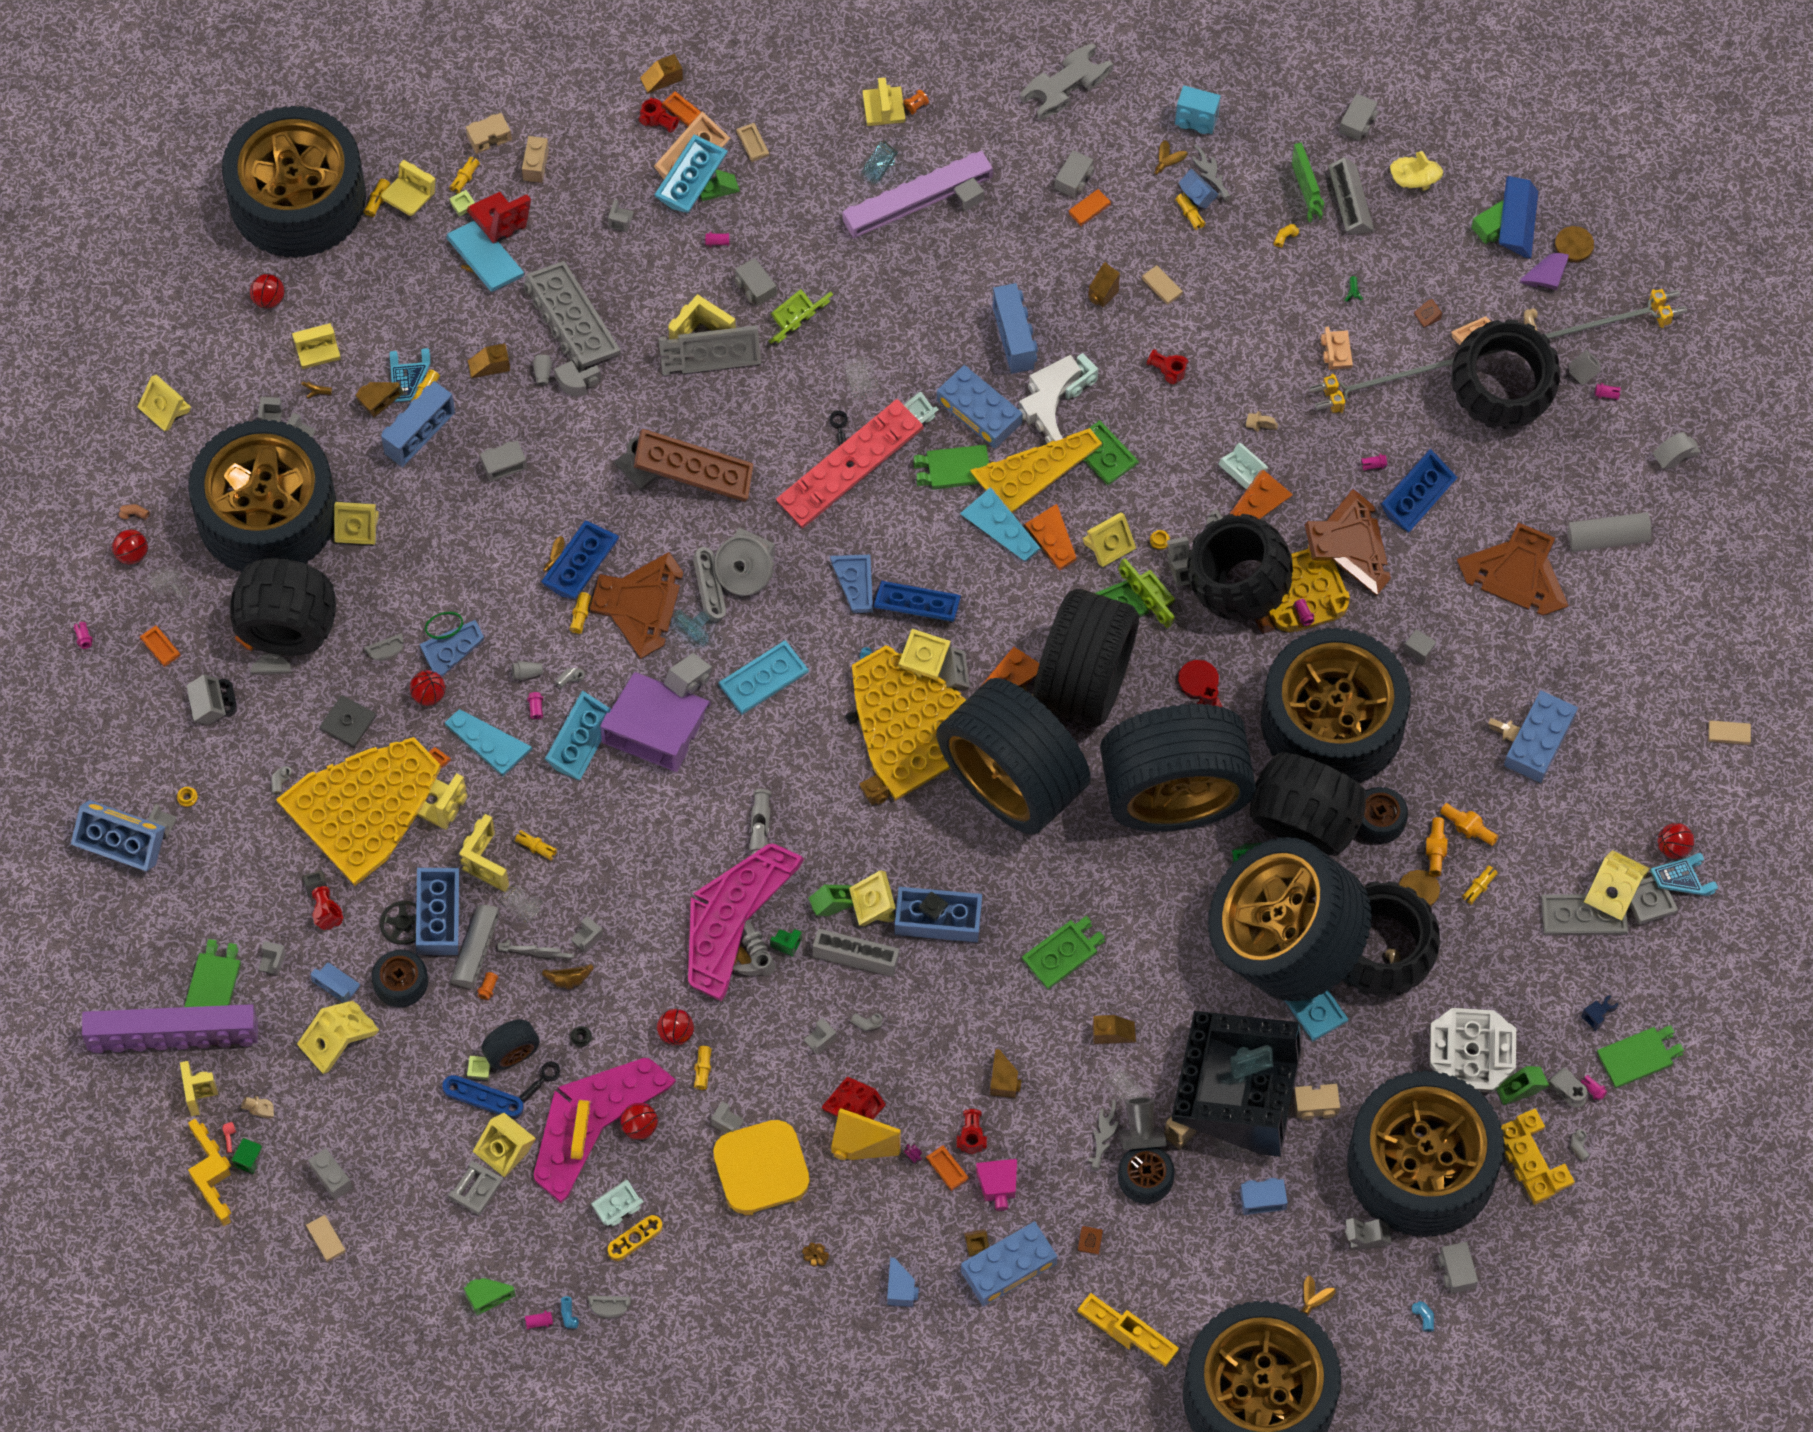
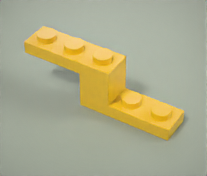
M196 1119L188 1122L189 1128L208 1157L188 1169L190 1177L222 1225L226 1226L231 1222L229 1215L232 1213L226 1203L221 1204L218 1200L220 1195L214 1185L231 1175L229 1171L231 1164L225 1156L221 1157L218 1153L220 1148L214 1139L209 1140L207 1137L209 1132L203 1123L199 1124Z
M1092 1293L1088 1295L1077 1310L1078 1313L1129 1350L1135 1344L1165 1367H1167L1179 1351L1176 1345L1131 1312L1126 1310L1121 1315Z

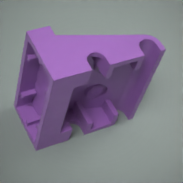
M634 672L610 713H606L600 725L602 743L678 772L688 752L690 740H694L704 719L707 706L710 707L711 701L690 693L681 698L664 685L663 682Z

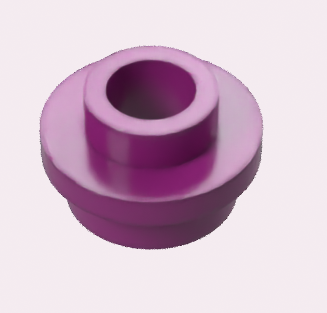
M907 1144L904 1153L914 1163L918 1160L921 1161L920 1155L922 1152L915 1144L912 1146Z

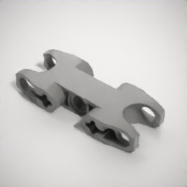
M1093 43L1088 44L1070 53L1063 61L1065 68L1051 78L1046 73L1035 77L1020 93V100L1023 103L1033 98H1040L1045 101L1037 111V117L1043 120L1057 114L1070 104L1071 99L1068 95L1073 89L1076 90L1083 85L1090 91L1099 85L1112 72L1114 64L1111 61H1105L1101 64L1091 63L1089 59L1096 53V46Z

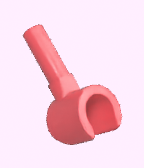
M233 1122L224 1124L222 1128L225 1135L227 1153H232L230 1135L236 1133Z

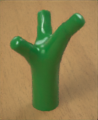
M1350 277V290L1344 301L1348 302L1352 296L1360 301L1363 300L1358 290L1357 277Z

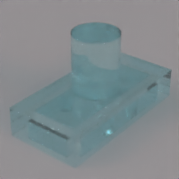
M885 140L880 141L861 172L874 184L880 182L887 169L894 165V158L898 152Z
M680 609L674 613V622L698 644L704 647L709 643L708 633L702 629L709 621L708 616L701 611L693 619Z
M1266 1045L1249 1051L1246 1047H1241L1238 1049L1236 1056L1230 1057L1231 1075L1238 1079L1273 1067L1272 1048Z

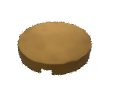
M1566 227L1558 233L1555 239V250H1557V253L1568 254V262H1582V260L1588 259L1594 249L1592 235L1582 227Z
M1425 870L1409 871L1399 882L1400 886L1405 888L1408 886L1415 890L1420 898H1424L1430 907L1439 898L1440 886L1438 880L1430 876L1429 872Z

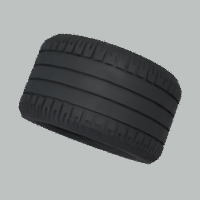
M1077 588L1069 591L1059 607L1049 632L1036 675L1033 697L1045 705L1053 715L1061 716L1089 727H1097L1104 724L1118 696L1133 651L1140 617L1135 607L1084 589Z

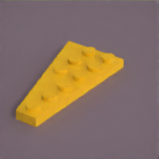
M1089 428L1071 434L1061 440L1051 441L1041 447H1034L1008 456L1006 459L998 462L988 463L986 466L978 469H971L970 473L985 491L991 487L1009 510L1014 513L1100 448L1102 442Z

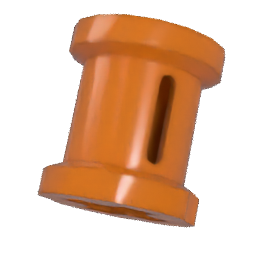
M919 89L911 98L904 99L903 103L911 114H915L916 110L921 106L929 104V99Z

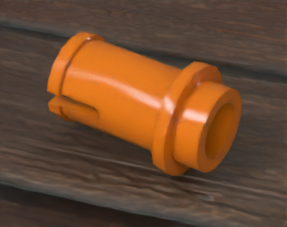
M486 972L483 983L477 990L479 998L489 1000L493 997L492 991L499 978L496 974Z

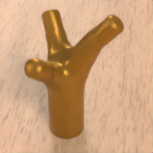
M304 381L301 383L304 387L312 390L307 395L308 399L317 394L331 395L332 387L317 386Z

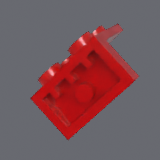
M846 1077L822 1105V1109L838 1117L841 1108L874 1120L886 1104L875 1088L853 1078Z

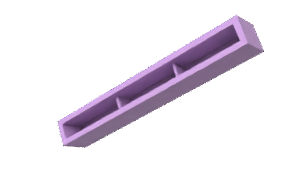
M983 151L971 153L966 158L955 160L949 165L937 168L925 176H918L909 183H902L893 190L884 191L877 197L868 198L861 204L848 207L843 211V222L854 239L956 194L954 191L955 187L971 178H974L978 184L992 178L993 168Z

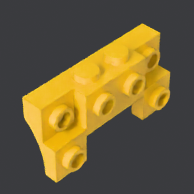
M1536 1108L1518 1115L1515 1120L1502 1125L1505 1158L1508 1163L1513 1164L1516 1179L1518 1182L1522 1181L1534 1205L1574 1185L1575 1181L1566 1164L1551 1170L1548 1168L1532 1138L1533 1134L1545 1129V1125Z

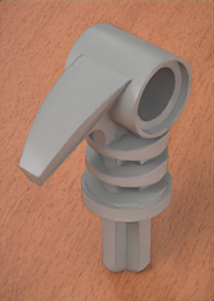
M748 919L745 922L742 933L744 936L742 943L747 947V951L750 952L749 955L752 961L749 964L734 965L733 971L747 976L771 975L775 970V962L767 952L768 949L764 946V941L761 940L762 934L758 931L755 932ZM768 961L765 966H760L761 962Z

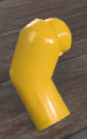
M1289 224L1280 229L1275 238L1274 246L1282 248L1286 237L1289 235L1292 237L1297 236L1299 228L1295 224Z

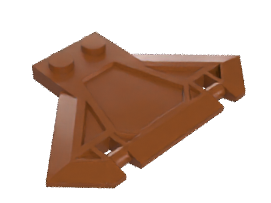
M1352 489L1327 521H1307L1305 523L1312 560L1336 562L1377 596L1391 579L1390 572L1383 570V566L1388 565L1378 520L1371 518L1370 514L1375 512V507L1356 490Z
M1518 522L1510 541L1457 559L1466 584L1473 586L1475 581L1483 584L1481 590L1528 610L1531 605L1539 608L1537 613L1542 616L1569 607L1548 559L1556 539L1555 537ZM1480 571L1487 573V576L1479 574ZM1536 594L1544 597L1543 600L1536 598Z
M670 552L623 578L599 574L590 612L611 616L637 655L642 659L665 645L666 639L660 636L661 632H668L680 588V585L674 583L675 579H682L683 571ZM663 576L668 577L667 582L662 581ZM649 629L653 630L652 635L648 634Z

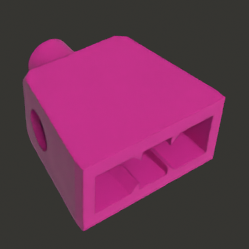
M1017 1159L976 1163V1174L985 1201H995L996 1211L1007 1210V1199L1015 1198Z

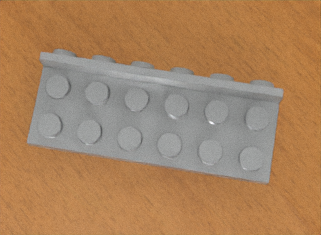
M565 261L526 274L525 283L523 284L525 292L530 294L534 307L540 310L543 321L550 326L553 337L558 339L563 353L568 355L579 373L584 371L587 366L620 355V348Z

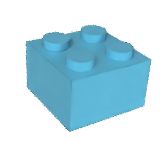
M1183 85L1177 103L1175 125L1182 129L1190 128L1197 130L1201 134H1212L1219 115L1221 95Z

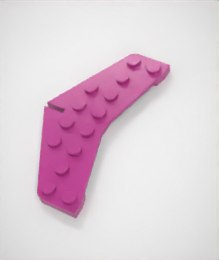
M768 844L693 893L695 897L708 904L691 897L688 982L692 988L722 1002L728 990L745 922L800 868L804 861L802 856L776 844Z
M641 1058L558 1087V1090L567 1096L571 1102L554 1091L534 1170L536 1183L562 1204L573 1189V1185L601 1131L607 1125L621 1118L627 1106L633 1103H645L658 1094L661 1095L675 1084L676 1079L651 1059ZM587 1100L590 1101V1112L583 1159H571L578 1101Z

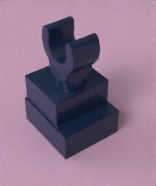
M1611 995L1606 996L1602 1005L1596 1000L1583 1010L1581 1017L1595 1031L1602 1027L1606 1013L1613 1012L1618 1007V1003H1615L1613 1006L1607 1003Z

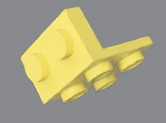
M403 160L399 164L398 178L382 193L381 198L405 214L413 216L435 194L436 178L417 168L414 164Z

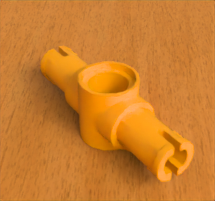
M1445 803L1442 807L1440 814L1453 821L1456 830L1459 833H1464L1466 838L1478 837L1490 846H1493L1498 840V835L1484 827L1482 818L1475 812H1460L1448 803Z
M1441 817L1432 819L1431 834L1426 840V856L1430 860L1429 875L1432 877L1441 876L1442 861L1447 857L1448 838L1444 835V819Z

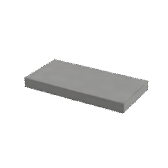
M1587 894L1541 895L1544 935H1627V912L1621 921L1585 903ZM1607 894V895H1608L1609 897H1611V898H1615V897H1617L1618 894Z

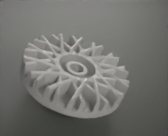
M747 534L729 538L719 547L714 561L715 573L720 584L729 592L740 596H748L760 592V590L766 588V585L770 584L769 580L773 578L772 573L775 572L773 570L775 562H772L774 557L770 555L772 551L768 550L769 546L762 543L763 540H759V537H752V535Z

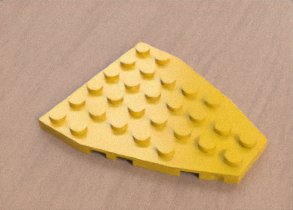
M885 645L852 664V677L856 710L872 768L884 786H888L890 795L896 801L951 769L939 748L936 736L937 728L966 699L961 696L959 691L947 688L946 682L940 677L936 680L922 675V678H920L914 672L899 668L902 653L899 654L893 648Z
M412 737L402 742L389 743V746L384 748H370L345 758L344 762L335 766L331 764L327 766V769L315 773L313 771L308 773L278 797L276 801L346 878L356 886L389 859L422 809L440 772L441 766L416 738Z

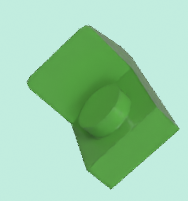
M715 170V178L710 179L700 195L702 201L740 192L735 175Z

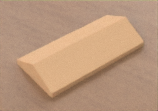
M703 111L654 165L663 180L694 134L721 148L730 139Z

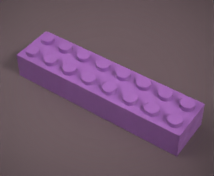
M253 1004L82 1012V1037L87 1050H91L93 1053H102L104 1050L123 1052L125 1049L145 1051L146 1048L166 1050L167 1047L187 1049L189 1046L205 1049L209 1048L210 1045L227 1048L231 1044L249 1047L253 1043H258V1018Z

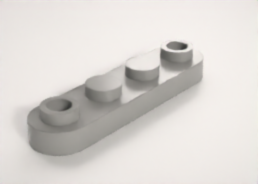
M701 547L693 555V561L703 610L708 620L719 622L726 614L721 584L715 573V555L709 548Z

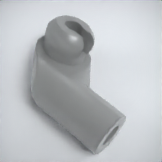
M568 668L554 683L562 689L568 682L583 680L585 672L579 668Z
M289 766L281 767L272 775L273 795L282 794V784L292 774V769Z
M1578 1129L1572 1134L1570 1147L1577 1157L1584 1162L1590 1157V1154L1584 1148L1587 1133L1583 1129Z

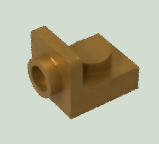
M877 774L859 783V787L871 806L876 803L878 805L882 804L888 799L889 788L884 786Z

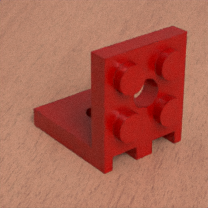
M498 192L468 206L467 212L494 244L498 238L502 236L507 238L513 235L515 230L526 228L532 199L526 194L508 202L502 193Z

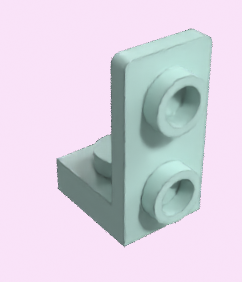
M1083 353L1076 360L1077 365L1081 369L1082 377L1066 388L1065 398L1067 400L1071 397L1079 396L1083 388L1087 385L1092 386L1098 379V368Z

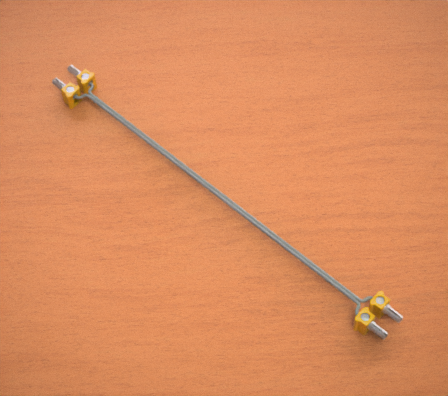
M1653 289L1647 308L1545 335L1548 339L1645 313H1652L1656 317L1659 326L1664 328L1665 325L1671 324L1675 315L1686 313L1687 308L1683 306L1671 309L1670 305L1665 306L1666 300L1680 296L1679 290L1664 292L1663 289ZM1505 349L1491 350L1479 357L1505 351ZM1454 359L1347 387L1342 382L1337 381L1334 374H1331V376L1324 378L1323 383L1310 386L1309 392L1314 393L1323 390L1326 397L1330 396V399L1315 403L1317 410L1330 407L1332 413H1343L1345 400L1348 397L1347 393L1350 391L1452 365ZM1339 385H1341L1343 389H1347L1344 393L1345 397L1343 396L1342 392L1338 390Z

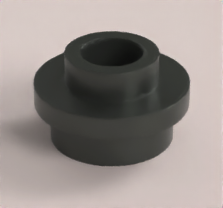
M578 1026L572 1030L571 1041L575 1046L584 1047L591 1042L592 1034L587 1027ZM583 1034L585 1035V1038L583 1040H579L577 1038L578 1035Z

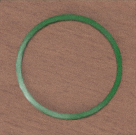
M455 612L439 613L428 620L425 625V632L433 639L449 638L461 630L463 619L461 615ZM451 614L461 619L459 628L449 635L433 636L427 631L428 625L437 616Z

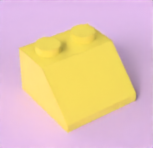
M502 1113L490 1119L473 1152L505 1178L529 1152L536 1138L507 1114Z

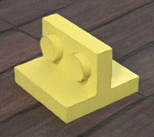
M885 77L878 78V89L863 90L867 126L906 122L901 86L890 87V85L886 84Z
M331 323L292 333L302 369L341 359Z
M157 375L151 376L138 404V408L164 431H168L171 428L176 417L187 414L191 409V406L184 401V398Z
M335 502V542L375 545L376 525L379 519V511H376V504Z
M1121 512L1087 531L1088 535L1082 538L1085 546L1095 552L1098 564L1102 567L1136 549L1126 517Z
M912 629L898 667L914 672L917 677L922 678L923 675L937 680L951 641Z
M880 870L849 888L860 926L864 927L875 920L887 923L895 920L893 910L896 907L885 871Z
M180 1062L185 1097L191 1116L200 1115L197 1099L218 1095L213 1073L199 1072L193 1076L189 1062Z

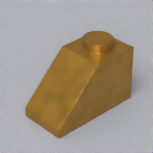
M675 53L657 60L640 77L648 94L683 80V70Z
M1106 262L1102 264L1088 291L1090 301L1095 305L1099 304L1101 307H1104L1119 292L1120 273Z
M505 343L487 346L468 360L471 379L510 371Z
M369 382L367 385L362 386L355 396L358 402L374 418L398 399L404 391L398 382Z
M1116 1015L1093 1016L1094 1044L1136 1042L1134 1021Z
M995 1049L990 1095L1015 1098L1016 1092L1021 1091L1022 1079H1018L1017 1069L1001 1050Z

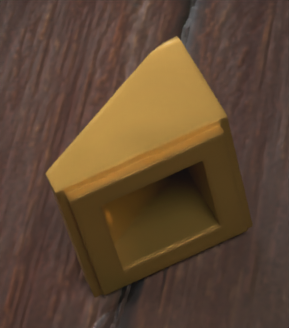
M985 1229L964 1233L969 1257L975 1256L989 1248L987 1231Z

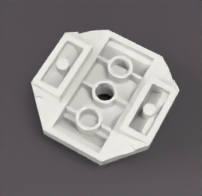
M1451 1008L1431 1023L1430 1067L1433 1071H1438V1073H1447L1449 1076L1453 1075L1459 1080L1466 1081L1468 1085L1474 1086L1475 1090L1493 1093L1516 1069V1028L1494 1010ZM1473 1049L1476 1051V1054H1469L1467 1050Z

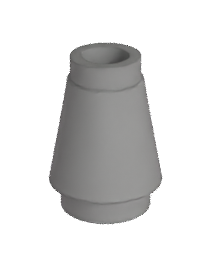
M537 355L533 361L537 385H548L552 361L548 355Z
M524 661L512 663L513 679L522 681L543 675L542 663Z

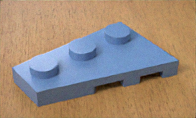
M870 555L830 556V561L852 613L873 612Z
M476 620L464 624L457 634L445 639L432 638L421 643L420 648L431 671L437 672L442 677L484 641V636ZM455 628L439 636L449 635L456 631L458 628Z

